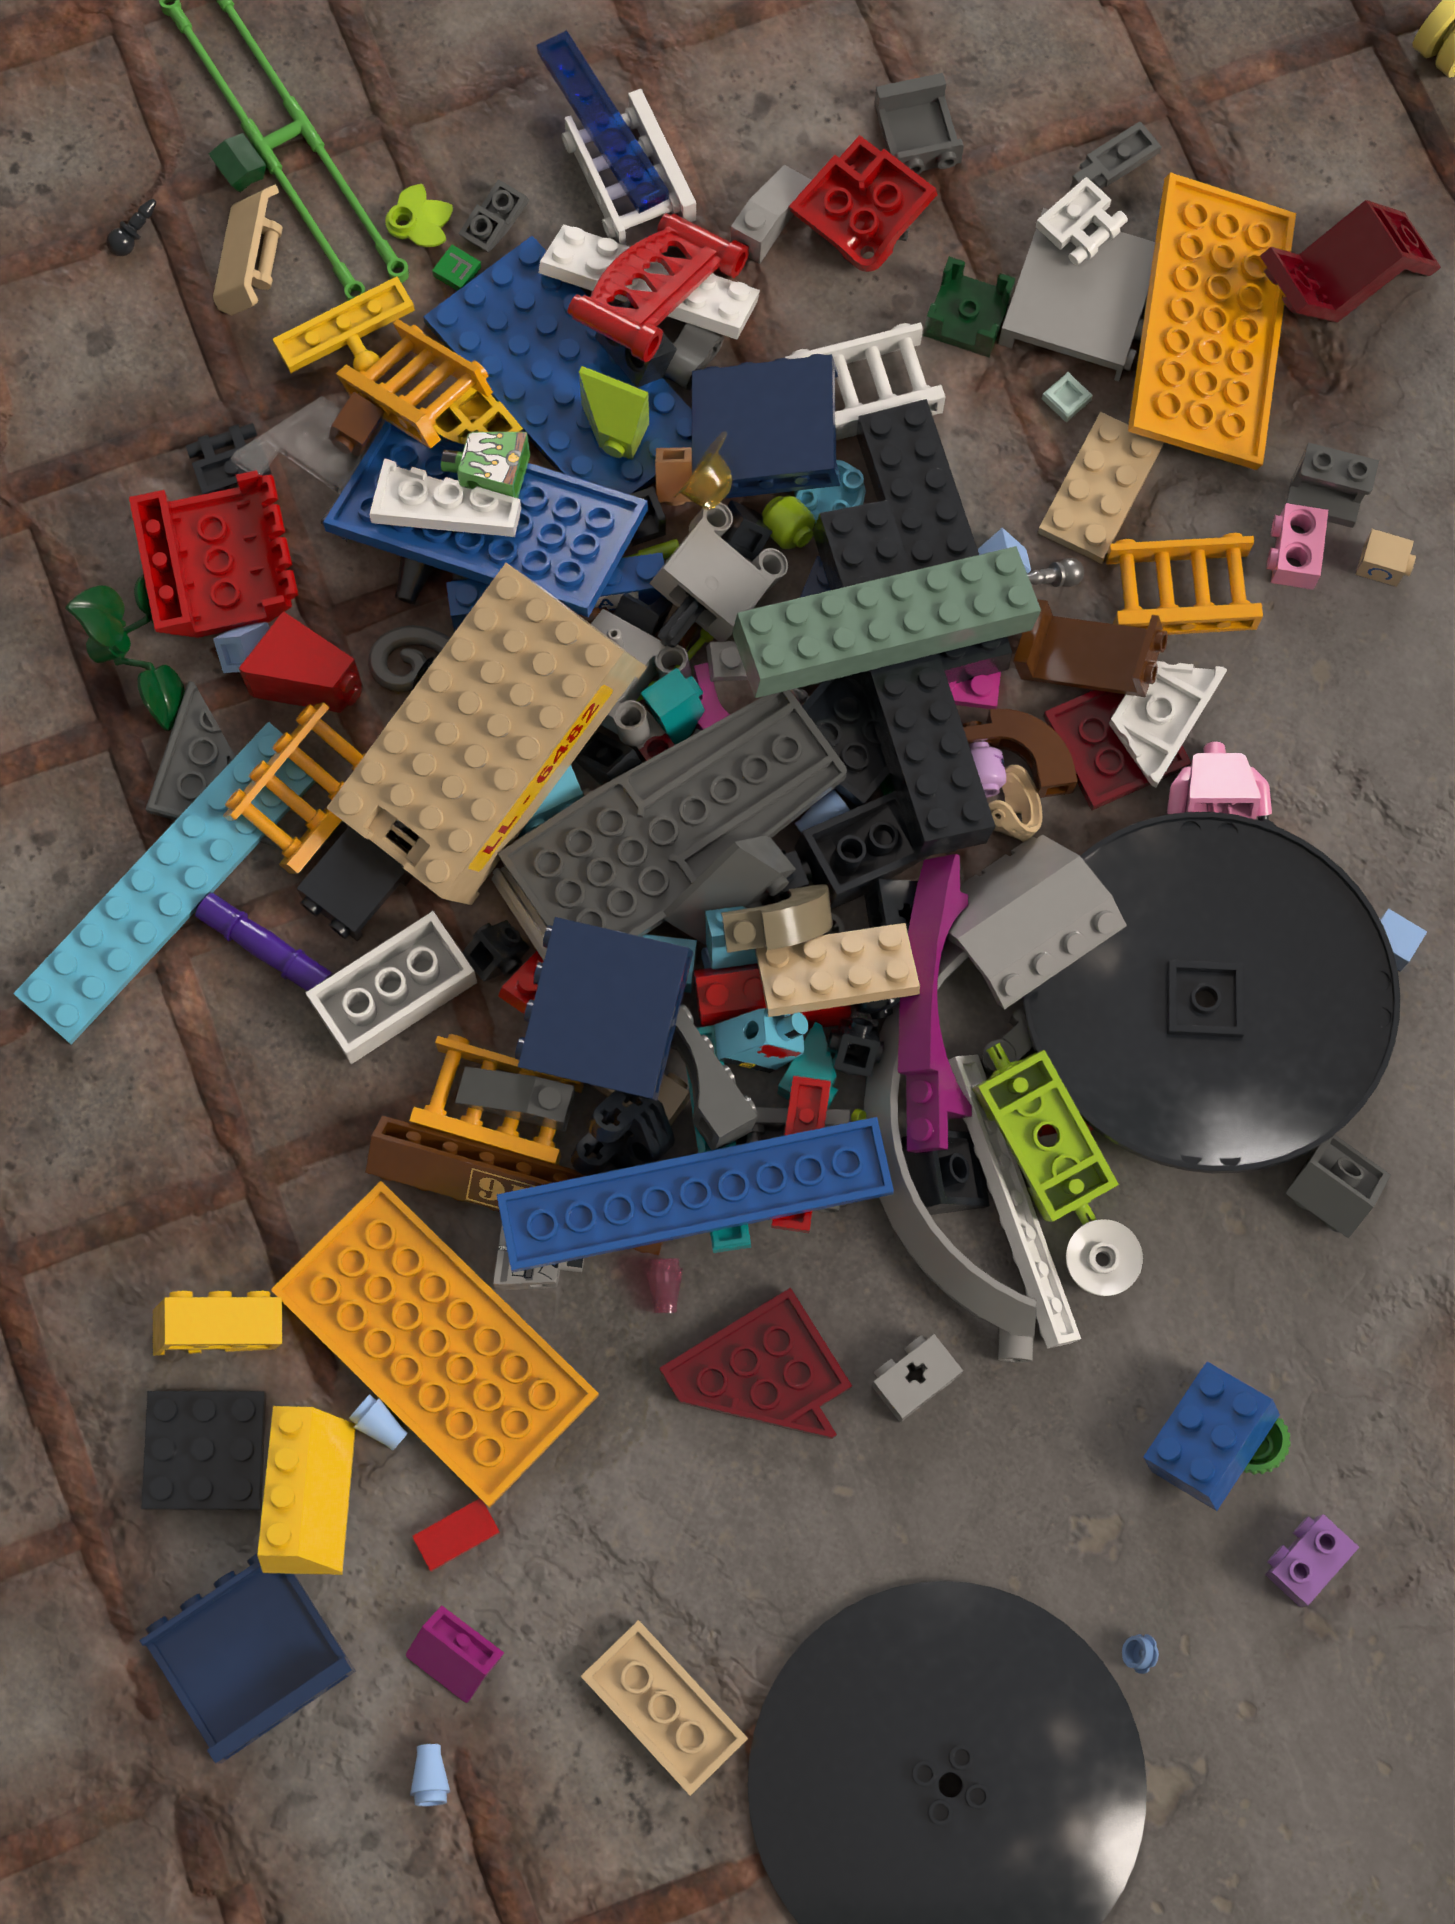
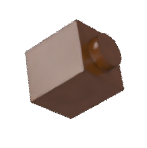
M353 392L332 423L328 439L341 452L345 454L352 453L360 457L381 425L385 411Z

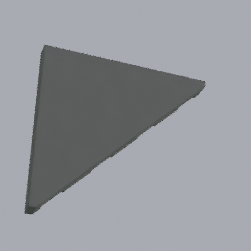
M188 681L145 809L149 814L177 820L236 757L197 686L192 681ZM266 835L260 841V843L280 848Z

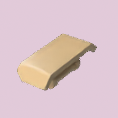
M276 184L231 206L213 294L218 310L229 315H234L258 303V298L252 286L262 290H269L271 288L273 280L271 277L278 238L281 237L283 227L279 223L265 218L268 198L279 193ZM261 234H263V246L258 270H256L254 268L260 243Z

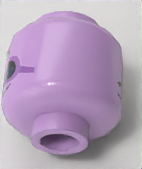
M988 742L969 744L986 798L997 795L1000 792L999 789L1006 783L1002 751L995 747H989Z

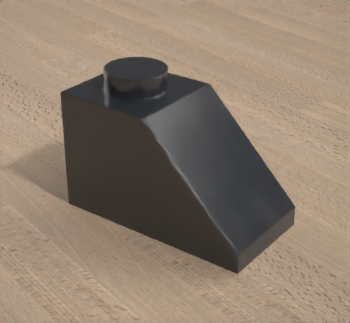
M597 732L588 740L574 759L601 786L643 763L632 748L600 732Z

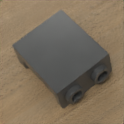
M943 73L876 87L874 107L887 151L917 174L934 168L947 169L957 163H961L964 145L962 139H957L945 99L946 81Z
M1308 442L1291 478L1286 503L1329 510L1327 522L1353 528L1362 499L1365 495L1371 494L1379 460Z

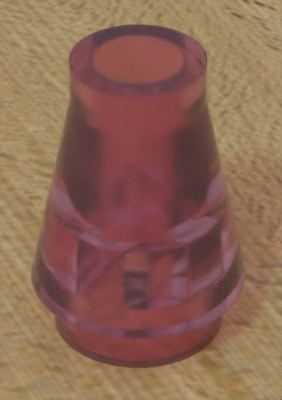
M679 1258L649 1259V1269L645 1270L654 1303V1313H676L683 1274Z

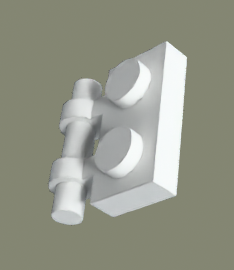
M1085 177L1037 220L1036 228L1060 250L1069 242H1072L1076 249L1068 257L1074 265L1078 266L1084 259L1090 260L1097 254L1098 247L1107 239L1112 240L1120 233V228L1128 219L1122 211H1117L1112 217L1107 214L1105 210L1110 207L1111 199L1091 180ZM1093 222L1098 226V229L1088 236L1083 230Z

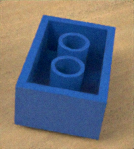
M1206 1362L1143 1458L1152 1473L1218 1511L1280 1414L1272 1398L1213 1364Z

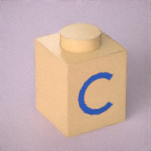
M1372 529L1364 542L1355 575L1397 587L1404 575L1410 576L1416 556L1410 553L1414 541Z

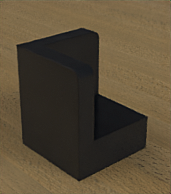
M654 487L629 494L647 500L648 511L630 541L632 547L665 536L666 518Z
M730 500L727 507L732 513L733 522L721 538L743 557L753 561L759 555L773 531L763 523V517L759 512Z
M625 593L621 596L614 615L655 637V633L665 625L673 603L661 596L649 606L630 594Z

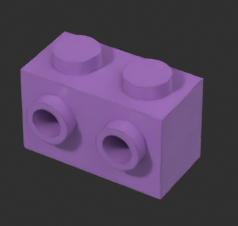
M1324 1514L1315 1517L1314 1520L1309 1516L1306 1517L1294 1530L1293 1534L1298 1538L1287 1549L1282 1545L1267 1561L1272 1567L1265 1575L1300 1608L1308 1606L1359 1548Z

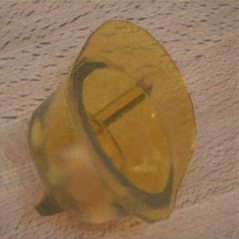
M726 431L722 432L710 445L688 481L673 495L674 498L681 493L704 509L712 510L729 493L732 485L731 470L718 452L727 436Z

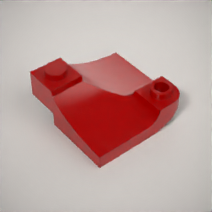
M859 135L840 157L834 155L789 205V209L792 214L836 247L849 263L861 271L870 272L878 269L893 253L894 245L900 236L938 194L934 186L887 150L883 149L880 151ZM866 252L874 253L870 259H864L863 255Z

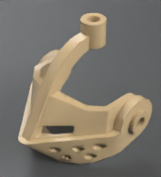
M1009 765L1005 768L1006 783L1002 786L1005 802L995 800L989 803V807L996 825L994 831L1025 842L1041 827V801L1036 786L1027 770L1019 765ZM1017 813L1022 814V822L1017 817Z

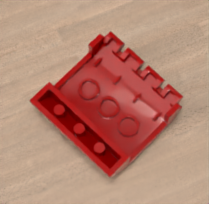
M257 470L237 474L236 478L239 485L237 488L174 501L168 500L165 490L129 497L156 632L199 638L227 632L231 629L254 623H269L280 616L283 611L285 612L292 607L291 600L299 594L294 571L286 570L292 566L287 538L279 537L285 533L280 505L273 504L279 500L274 476L259 475Z

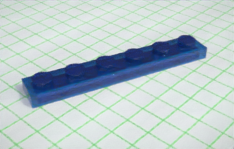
M566 30L538 44V55L637 212L640 214L668 200L669 190L568 31Z

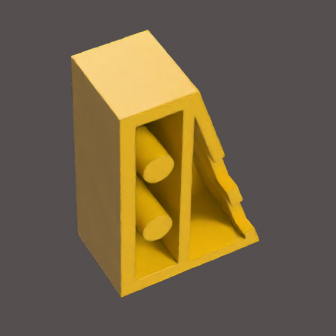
M174 1291L169 1293V1297H164L153 1309V1356L165 1355V1350H188L189 1354L202 1353V1350L225 1349L226 1352L272 1350L282 1344V1297H270L269 1291L247 1292V1297H232V1292L230 1291L209 1292L208 1297H193V1292Z

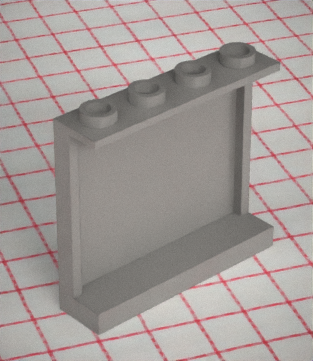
M1043 208L1041 216L1049 209ZM1091 223L1083 232L1090 236L1098 229V226ZM1036 228L1002 326L999 345L1012 348L1015 339L1117 370L1114 380L1119 382L1123 369L1130 371L1136 350L1130 349L1132 340L1140 341L1144 319H1141L1140 316L1142 310L1146 308L1155 242L1120 232L1112 240L1107 239L1098 247L1097 254L1090 260L1084 259L1076 266L1068 257L1076 249L1072 242H1069L1060 250Z

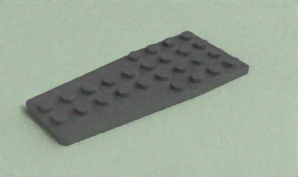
M787 690L761 697L589 792L497 854L547 926H553L555 917L642 937L666 921L664 919L666 915L663 911L735 841L765 835L772 838L844 781L847 769L793 693Z

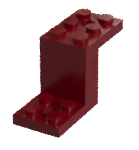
M1368 200L1362 202L1300 254L1270 247L1260 255L1266 265L1263 269L1264 273L1273 284L1279 285L1285 294L1282 296V300L1292 313H1299L1308 317L1312 316L1333 322L1342 320L1404 269L1413 273L1431 276L1441 268L1405 212Z

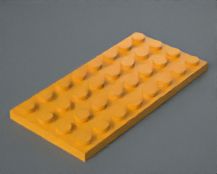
M1171 172L1164 178L1128 432L1254 470L1263 466L1284 310L1282 296L1285 294L1279 285L1273 284L1264 273L1263 269L1266 265L1260 255L1270 247L1291 252L1296 213Z
M382 1181L271 1289L277 1297H282V1302L489 1508L599 1396V1393Z

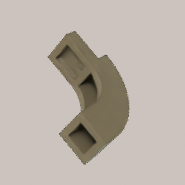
M820 884L789 889L790 898L784 901L761 907L722 912L721 917L727 953L762 947L772 950L803 943L824 935L833 927L828 886Z

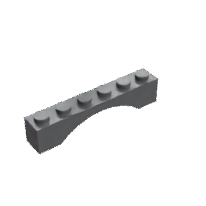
M681 1005L672 1044L676 1047L684 1061L692 1083L694 1098L693 1124L711 1150L722 1149L752 1132L758 1117L757 1110L751 1098L747 1095L743 1096L736 1086L735 1077L727 1065H722L715 1056L714 1047L710 1039L704 1034L701 1035L694 1026L693 1017L689 1009L685 1005Z

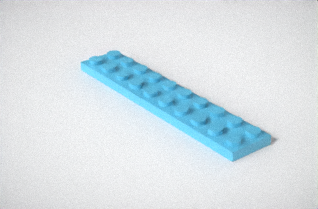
M270 722L256 734L13 993L71 1045L193 915L202 900L220 886L265 836L243 815H240L234 821H228L223 815L229 809L225 806V803L230 796L239 788L244 791L251 783L252 779L248 777L251 771L262 760L267 763L276 753L272 747L283 734ZM289 758L286 759L274 774L300 797L316 782ZM265 786L251 801L257 809L275 824L291 809Z

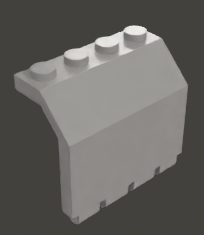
M1044 835L1038 838L1032 836L1011 850V856L1005 854L981 871L982 876L974 875L960 885V892L968 894V906L954 920L946 937L947 940L967 954L983 975L997 1004L1003 1009L1018 1001L1127 926L1112 895L1078 854Z

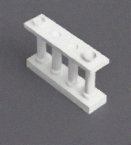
M642 89L628 93L629 108L625 109L624 114L579 131L570 115L565 117L566 132L562 133V140L567 152H574L604 215L602 223L607 237L610 239L614 238L617 243L626 245L625 229L666 213H678L680 217L690 222L696 220V201ZM627 127L638 129L641 136L638 142L594 159L591 158L585 146V143ZM642 155L651 157L654 163L652 166L653 170L605 188L598 172ZM656 183L659 186H665L668 192L666 199L622 216L618 215L612 203V200Z
M921 322L913 325L908 323L899 324L889 331L810 351L808 349H800L785 357L796 359L809 357L812 354H832L838 370V377L836 379L845 404L843 410L835 412L836 440L857 435L858 416L927 399L932 416L943 413L946 397L942 385L934 387L926 385L914 346H918L921 343L923 331ZM900 350L913 391L897 396L892 393L880 355ZM867 359L879 399L876 402L863 405L858 401L847 363Z

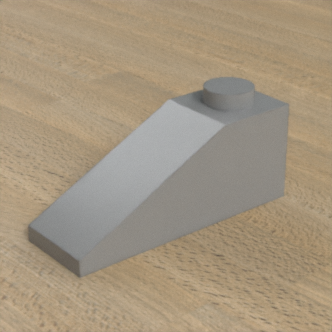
M783 165L744 206L731 226L730 242L737 240L749 246L748 257L760 264L793 216L789 205L811 182V179Z

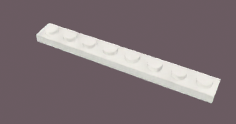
M955 1056L948 1060L963 1094L972 1105V1117L963 1118L969 1129L974 1143L975 1154L980 1160L987 1179L988 1190L993 1196L1000 1216L1001 1226L1005 1230L1010 1243L1014 1262L1018 1266L1023 1279L1026 1296L1037 1300L1036 1318L1039 1324V1332L1044 1338L1047 1349L1071 1344L1080 1340L1081 1337L1018 1163L995 1121H989L972 1090V1087L987 1080L979 1056Z

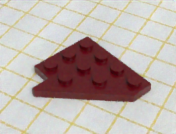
M791 1287L659 1368L679 1403L828 1439H833L837 1434L820 1407L852 1388L850 1381Z

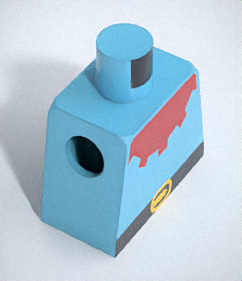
M767 1008L758 1009L714 1025L717 1058L721 1062L771 1073L803 1054V1034L808 1031V1022L801 1013L768 1017Z

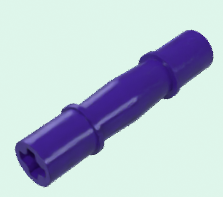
M209 893L196 910V918L222 934L227 941L234 940L253 956L282 972L281 976L284 979H289L305 991L311 990L334 975L333 972L307 956L303 950L298 949L296 951L273 932L250 920L246 912L238 910L214 893Z

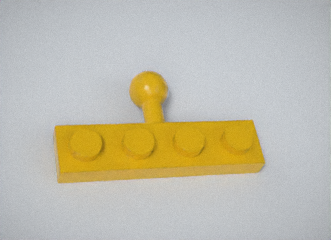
M396 276L273 338V343L290 373L346 345L349 346L355 357L353 368L358 372L361 370L366 372L380 358L373 351L367 350L360 338L415 311L414 304Z

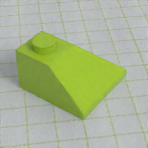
M581 366L579 370L581 405L599 447L603 448L610 456L616 458L623 456L632 460L649 426L648 392Z

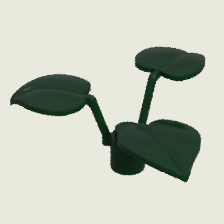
M144 574L135 583L134 596L137 606L146 615L125 627L126 622L122 620L125 612L123 600L114 589L109 586L99 585L82 591L67 604L65 609L79 621L85 632L89 635L86 642L89 657L96 663L114 660L116 666L124 664L146 669L137 678L139 694L156 722L165 731H170L173 729L185 693L179 675L168 665H160L155 669L151 662L124 657L131 646L130 638L127 634L146 625L150 620L153 623Z

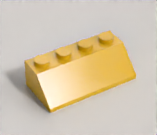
M273 1406L257 1553L263 1573L343 1575L356 1431L353 1428L355 1426L354 1423L314 1407Z

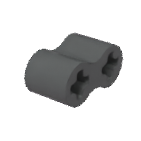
M687 323L677 340L673 343L677 351L664 376L684 389L690 390L692 388V371L705 369L719 352L724 337L719 333Z

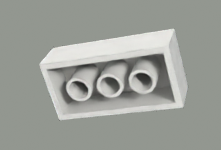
M432 911L307 991L306 995L349 1062L353 1064L475 985L477 979L474 970L434 911Z

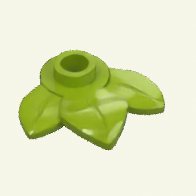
M423 184L413 185L401 192L398 204L393 206L387 213L385 219L386 228L396 238H409L418 246L435 247L446 241V236L441 228L449 221L453 212V206L443 201L427 200ZM403 220L409 222L407 225H397L400 221Z

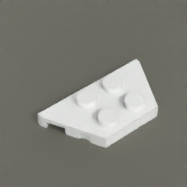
M1157 661V678L1154 684H1149L1146 697L1125 695L1112 716L1109 725L1149 783L1155 788L1226 674V668L1216 666L1215 669L1193 668L1194 664L1178 663L1176 665H1169L1166 662Z

